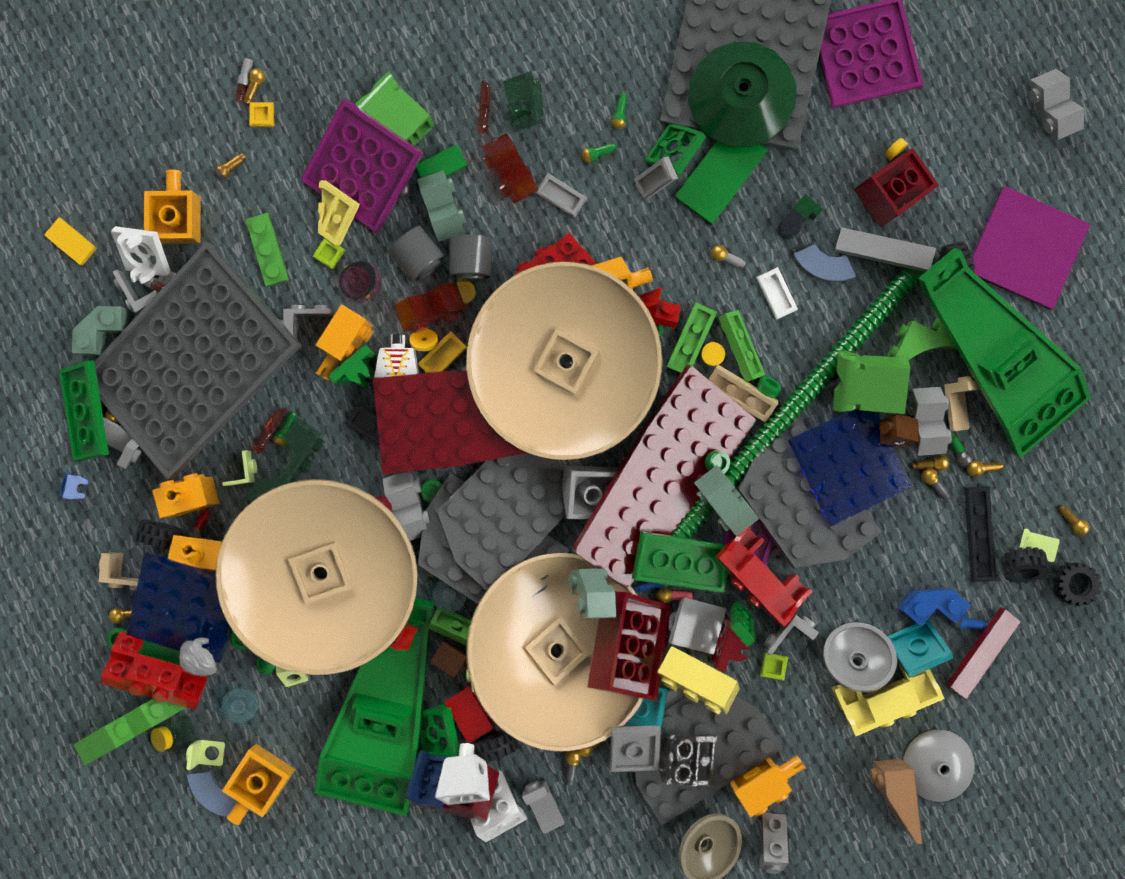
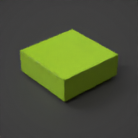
M324 238L312 257L329 268L334 269L345 249L339 245H334Z
M764 652L760 676L784 680L788 656L778 654L770 656L767 652Z

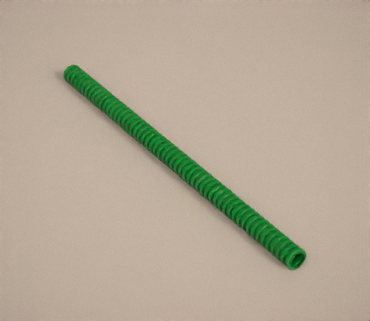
M935 255L932 264H935L937 262ZM905 267L904 270H900L899 275L894 277L895 281H891L889 283L890 286L885 287V292H881L880 297H876L875 303L872 302L870 304L871 308H867L865 310L866 313L861 314V319L856 320V325L852 324L851 330L846 331V336L843 335L841 341H837V346L831 348L832 352H828L826 354L827 357L822 358V363L817 364V369L813 368L812 374L807 375L808 379H804L802 381L803 384L798 385V390L792 392L793 396H789L788 401L783 402L784 406L778 408V413L774 412V417L769 418V423H765L763 425L764 428L758 430L759 434L754 435V440L750 439L749 445L744 446L745 450L740 451L738 457H734L735 461L730 462V467L724 474L735 488L737 487L736 484L742 481L741 478L745 477L746 471L749 469L755 456L759 457V454H757L758 450L764 453V447L770 448L769 444L776 437L780 438L782 432H786L785 428H789L791 426L790 423L796 421L795 417H799L801 415L800 412L805 411V406L810 405V400L813 401L815 395L820 394L819 390L825 388L824 384H829V379L835 377L834 373H837L838 352L849 351L854 353V351H858L859 346L864 344V340H868V335L874 333L873 329H877L879 327L878 324L883 323V318L886 319L888 317V313H891L893 308L898 306L897 302H901L903 297L907 296V291L912 290V286L918 283V278L925 272ZM700 499L696 502L695 506H692L691 511L687 512L686 517L682 519L681 523L677 525V528L669 536L692 538V533H696L698 531L697 528L703 526L702 522H706L708 520L707 516H711L712 511L715 509L709 502L705 505Z

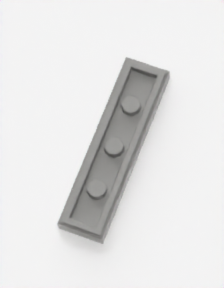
M841 228L835 252L923 272L931 268L936 251L934 247L847 228Z

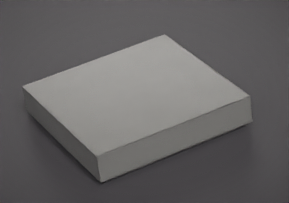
M681 596L669 643L714 655L726 608Z
M660 726L611 727L610 772L658 770Z

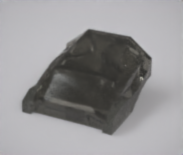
M665 733L660 742L658 768L662 782L665 784L690 786L714 785L712 772L714 746L717 736L709 734L681 735Z

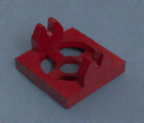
M725 617L714 655L711 658L713 666L722 672H726L729 659L737 662L747 660V656L741 653V649L750 650V647L732 630L731 619Z

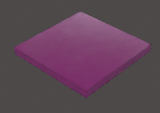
M884 0L828 14L819 59L832 109L924 86L902 0Z
M345 98L342 99L300 180L321 195L322 188H319L320 180H326L360 204L354 218L375 233H378L424 153Z
M1004 186L999 193L973 252L974 272L980 279L1052 310L1055 307L1090 224Z

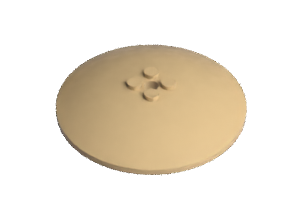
M556 262L535 266L522 271L503 283L489 297L478 313L470 333L467 348V374L470 389L486 421L500 436L517 448L530 454L550 459L569 460L592 456L615 446L636 429L651 408L657 394L662 372V351L659 334L654 320L642 300L630 287L612 274L593 266L574 262ZM565 354L570 355L573 359L572 366L567 369L563 368L560 364V359Z
M304 480L285 484L268 491L241 512L230 526L221 545L217 560L216 585L219 602L228 624L243 644L263 660L288 671L301 674L327 675L351 670L367 663L382 653L396 639L405 626L413 608L417 590V565L412 544L406 531L393 513L380 501L348 484L329 480ZM317 567L325 568L327 577L323 579L317 578L314 574V569Z
M554 553L533 557L503 573L489 587L480 600L472 617L467 639V666L470 681L485 712L508 735L527 745L544 750H578L607 739L611 736V727H623L639 708L643 700L642 698L587 688L599 618L580 619V613L576 609L579 595H572L571 589L568 587V577L571 575V570L599 568L576 554ZM546 575H548V577H547L546 579L540 580L541 578H543V577H545ZM610 576L606 579L607 585H613L615 591L637 595L631 586L624 587ZM548 585L545 590L535 595L539 590ZM554 644L560 645L562 653L558 658L553 657L551 654V648Z

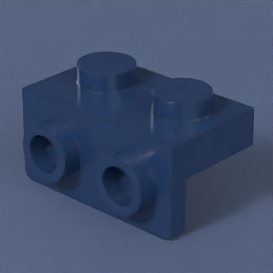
M419 751L414 764L413 774L407 787L406 799L419 806L442 809L444 802L436 798V792L444 760L448 757L434 756L425 751Z

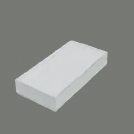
M778 267L756 277L776 320L798 310Z

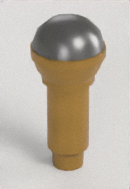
M241 153L226 164L217 165L214 169L215 177L219 180H227L231 171L247 159L246 156Z

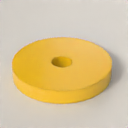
M419 329L410 336V345L417 351H430L438 344L437 334L430 329Z

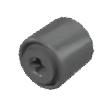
M417 226L404 234L388 251V254L412 282L422 281L440 267L445 257L444 253L421 226Z
M482 235L451 236L449 238V276L462 282H481L491 278L492 238Z

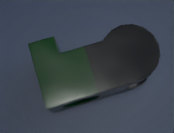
M805 194L779 224V235L784 239H793L800 232L802 223L808 216L814 220L823 209Z

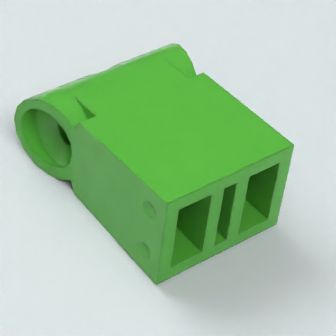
M389 70L374 84L370 93L361 97L355 103L357 107L413 146L435 126L431 116L398 86Z
M849 351L838 352L836 371L840 377V382L834 390L832 408L834 411L845 412L858 408L864 411L905 414L910 376L908 358L860 356Z

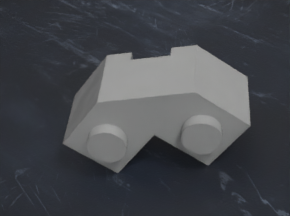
M1054 69L1030 80L1031 90L1029 91V97L1034 103L1043 122L1044 130L1059 140L1084 129V108L1070 99V78Z
M941 387L917 388L911 391L909 401L910 416L918 419L920 442L913 444L918 456L946 454L948 444L952 441L951 431L947 430L943 421L945 410L949 408V401L947 396H944Z
M403 472L384 478L385 496L392 505L394 516L401 523L410 541L420 538L422 530L427 529L426 523H430L427 511L423 509L419 492L422 491L418 478L413 479L411 472Z

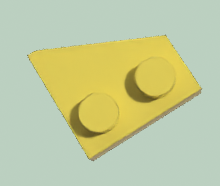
M320 180L319 188H322V203H319L318 207L320 215L318 233L334 245H341L360 204L326 180Z

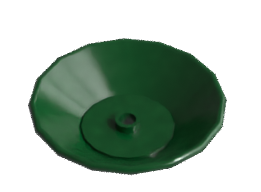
M732 42L715 48L698 63L689 82L688 103L695 122L708 137L727 146L751 147L769 141L787 125L795 108L796 83L789 65L776 51L756 42ZM746 86L748 90L743 92L739 87Z

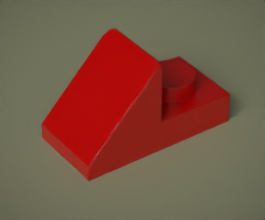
M657 288L638 296L647 307L655 324L676 328L681 305L659 300L662 288Z

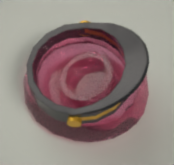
M356 261L344 267L345 269L341 272L339 278V286L343 295L349 300L366 302L378 294L382 286V276L372 263Z

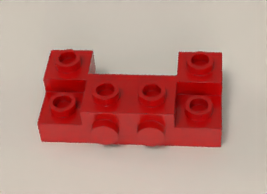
M569 232L553 246L550 245L548 248L543 246L534 254L535 258L529 263L527 261L521 263L515 269L517 272L514 276L532 267L547 263L574 262L589 266L596 265L597 263Z
M750 525L739 535L733 534L728 539L729 543L714 558L729 572L728 575L733 579L731 581L732 585L740 592L744 591L749 596L747 600L753 607L764 609L779 626L785 627L812 591L810 588H805L798 581L799 577L795 574H790L781 583L756 555H753V552L764 540L762 537H757L751 531L752 527Z
M120 631L111 649V656L101 675L100 684L126 690L136 696L144 695L151 697L158 702H169L196 710L209 675H193L184 671L180 665L141 655L144 637Z

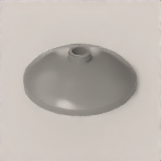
M859 622L841 625L829 635L824 645L823 659L827 671L837 683L849 690L856 692L878 690L885 686L895 673L897 654L894 645L881 630L872 625ZM853 660H858L861 665H855Z
M934 729L919 734L910 742L903 757V761L914 769L916 793L927 800L942 802L954 799L967 789L973 778L974 757L969 746L961 737L947 730ZM946 765V771L941 773L940 768Z

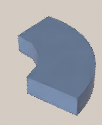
M815 244L793 254L798 265L805 272L816 278L829 282H841L856 277L846 255L841 257L827 256Z
M213 770L188 773L187 779L190 789L199 803L209 811L227 817L237 801L222 791L223 787L215 780Z

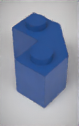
M942 587L911 590L896 609L914 624L923 626L934 611L938 612L947 621L956 624L971 605L953 589Z

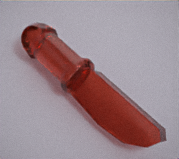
M485 81L481 82L480 108L478 109L479 125H477L479 132L482 134L486 133L489 129L488 117L490 112V86Z
M287 408L278 409L271 416L259 440L254 444L253 450L255 453L260 454L265 450L264 448L270 438L274 436L272 433L275 432L286 414Z

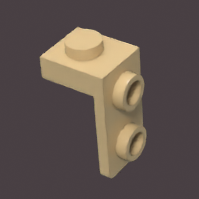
M972 376L960 377L957 383L944 385L945 396H947L949 401L948 422L950 431L969 429L965 392L980 390Z
M101 553L99 582L108 583L110 588H123V585H130V590H145V586L154 585V580L121 577L123 553Z

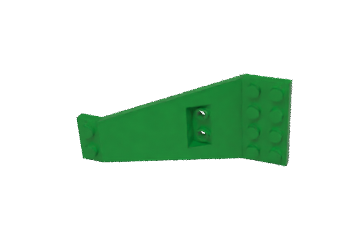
M953 248L918 278L928 301L1001 424L1015 456L1021 459L1091 399L1081 367L968 268L962 250Z
M415 598L407 623L417 627L418 630L409 650H395L388 646L378 656L360 666L320 755L314 794L407 816L410 800L406 799V794L413 774L414 764L418 757L430 629L428 627L432 619L435 602Z

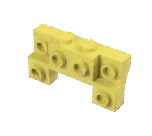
M898 662L904 678L862 695V692L849 690L840 684L831 687L852 734L858 736L879 726L882 728L894 724V720L900 717H912L917 713V710L943 700L944 696L930 669L909 678Z

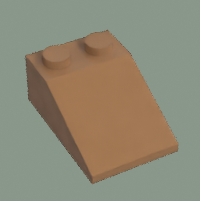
M902 759L872 761L873 768L869 770L871 782L875 783L876 788L903 830L917 844H922L914 769Z

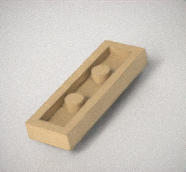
M720 365L716 366L708 379L744 410L764 422L767 421L778 405L779 401L777 399L765 396L757 387L745 382V380Z

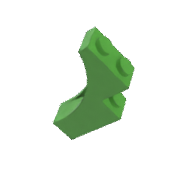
M937 316L932 326L935 331L915 321H911L906 325L903 324L897 333V337L900 339L896 346L893 345L887 357H905L910 360L919 353L932 349H957Z
M152 699L75 743L74 747L84 765H87L186 707L169 702H158Z

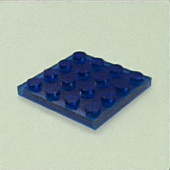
M857 408L788 440L829 526H834L913 486L894 446L881 443V420L875 411H864Z
M146 553L142 560L127 635L180 651L181 646L186 641H194L199 637L208 638L209 642L203 644L202 648L212 654L215 662L220 663L224 656L231 627L219 602L216 573Z

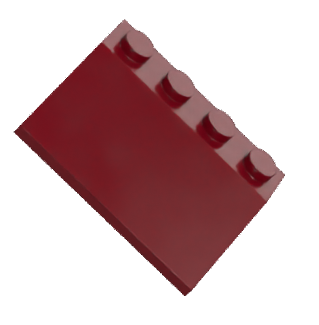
M615 591L616 617L599 618L587 688L657 701L660 682L658 670L663 663L672 606L628 592Z

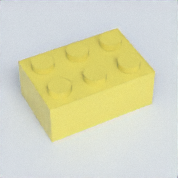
M672 646L658 670L662 678L661 681L664 683L663 685L675 692L677 689L682 690L685 697L695 703H698L699 700L704 702V705L707 706L706 708L717 715L720 712L727 715L740 690L738 681Z

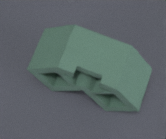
M444 171L417 179L438 242L449 239L451 236L464 234L465 231L462 224L467 222L462 209L457 210L452 193L456 192L452 178L447 179Z
M97 306L73 329L72 353L80 356H100L106 350V333L120 334L130 324L131 310L123 307Z
M718 465L694 482L700 490L696 494L705 505L709 502L721 517L718 519V522L726 532L731 529L737 536L759 519Z
M606 569L571 570V575L568 577V587L571 589L572 595H579L576 609L580 613V619L616 617L615 590L613 585H607L608 573Z

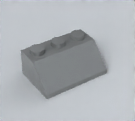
M564 466L562 492L566 518L589 519L620 467Z

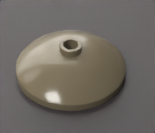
M716 813L702 817L688 829L679 848V865L683 874L688 879H721L732 869L742 847V835L737 823L727 815Z

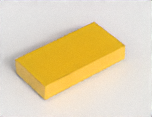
M60 217L44 234L82 266L97 249L96 246Z
M450 331L418 365L426 373L445 371L467 347Z

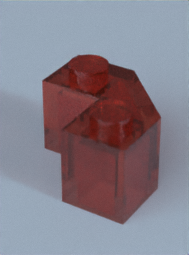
M507 133L482 146L485 156L482 158L487 168H493L501 183L498 187L504 198L509 197L513 204L539 191L530 171L522 162L514 142Z
M457 282L439 285L426 294L407 297L394 305L403 332L413 330L414 333L422 332L427 329L428 325L444 319L446 322L459 317L458 313L466 309Z

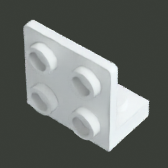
M498 771L499 777L487 821L470 818L476 835L485 842L527 820L523 809L517 805L502 771Z

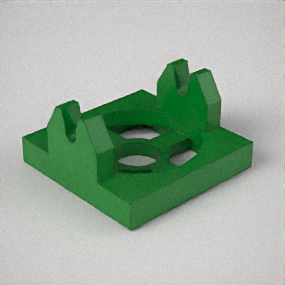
M669 123L644 161L650 166L661 160L663 149L665 154L662 158L669 157L671 159L672 156L678 153L682 154L678 161L672 163L676 175L679 177L706 136L701 131ZM683 140L689 143L687 147L683 146ZM678 143L677 148L669 152L670 146Z
M364 345L329 374V377L340 386H344L347 382L351 381L367 388L368 384L365 378L369 377L373 381L375 375L374 370L369 364L378 355L370 347Z
M440 704L422 709L419 740L421 751L434 756H459L460 744H458L451 707H447L446 704ZM435 715L443 720L444 729L437 725ZM432 727L437 731V740L432 735ZM443 737H446L448 745L442 747L441 740Z

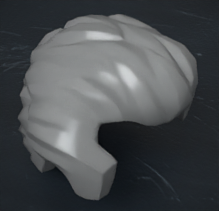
M199 637L194 641L190 640L183 643L179 658L180 665L184 671L197 676H207L216 673V663L212 654L202 648L203 644L209 642L208 638Z

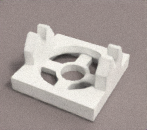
M116 226L111 230L126 271H131L130 278L132 282H136L139 279L140 283L143 284L151 280L155 275L167 276L171 272L157 232ZM138 245L143 246L148 254L142 253L138 249ZM130 252L139 256L143 263L135 261ZM151 255L156 256V264L154 265L149 258Z

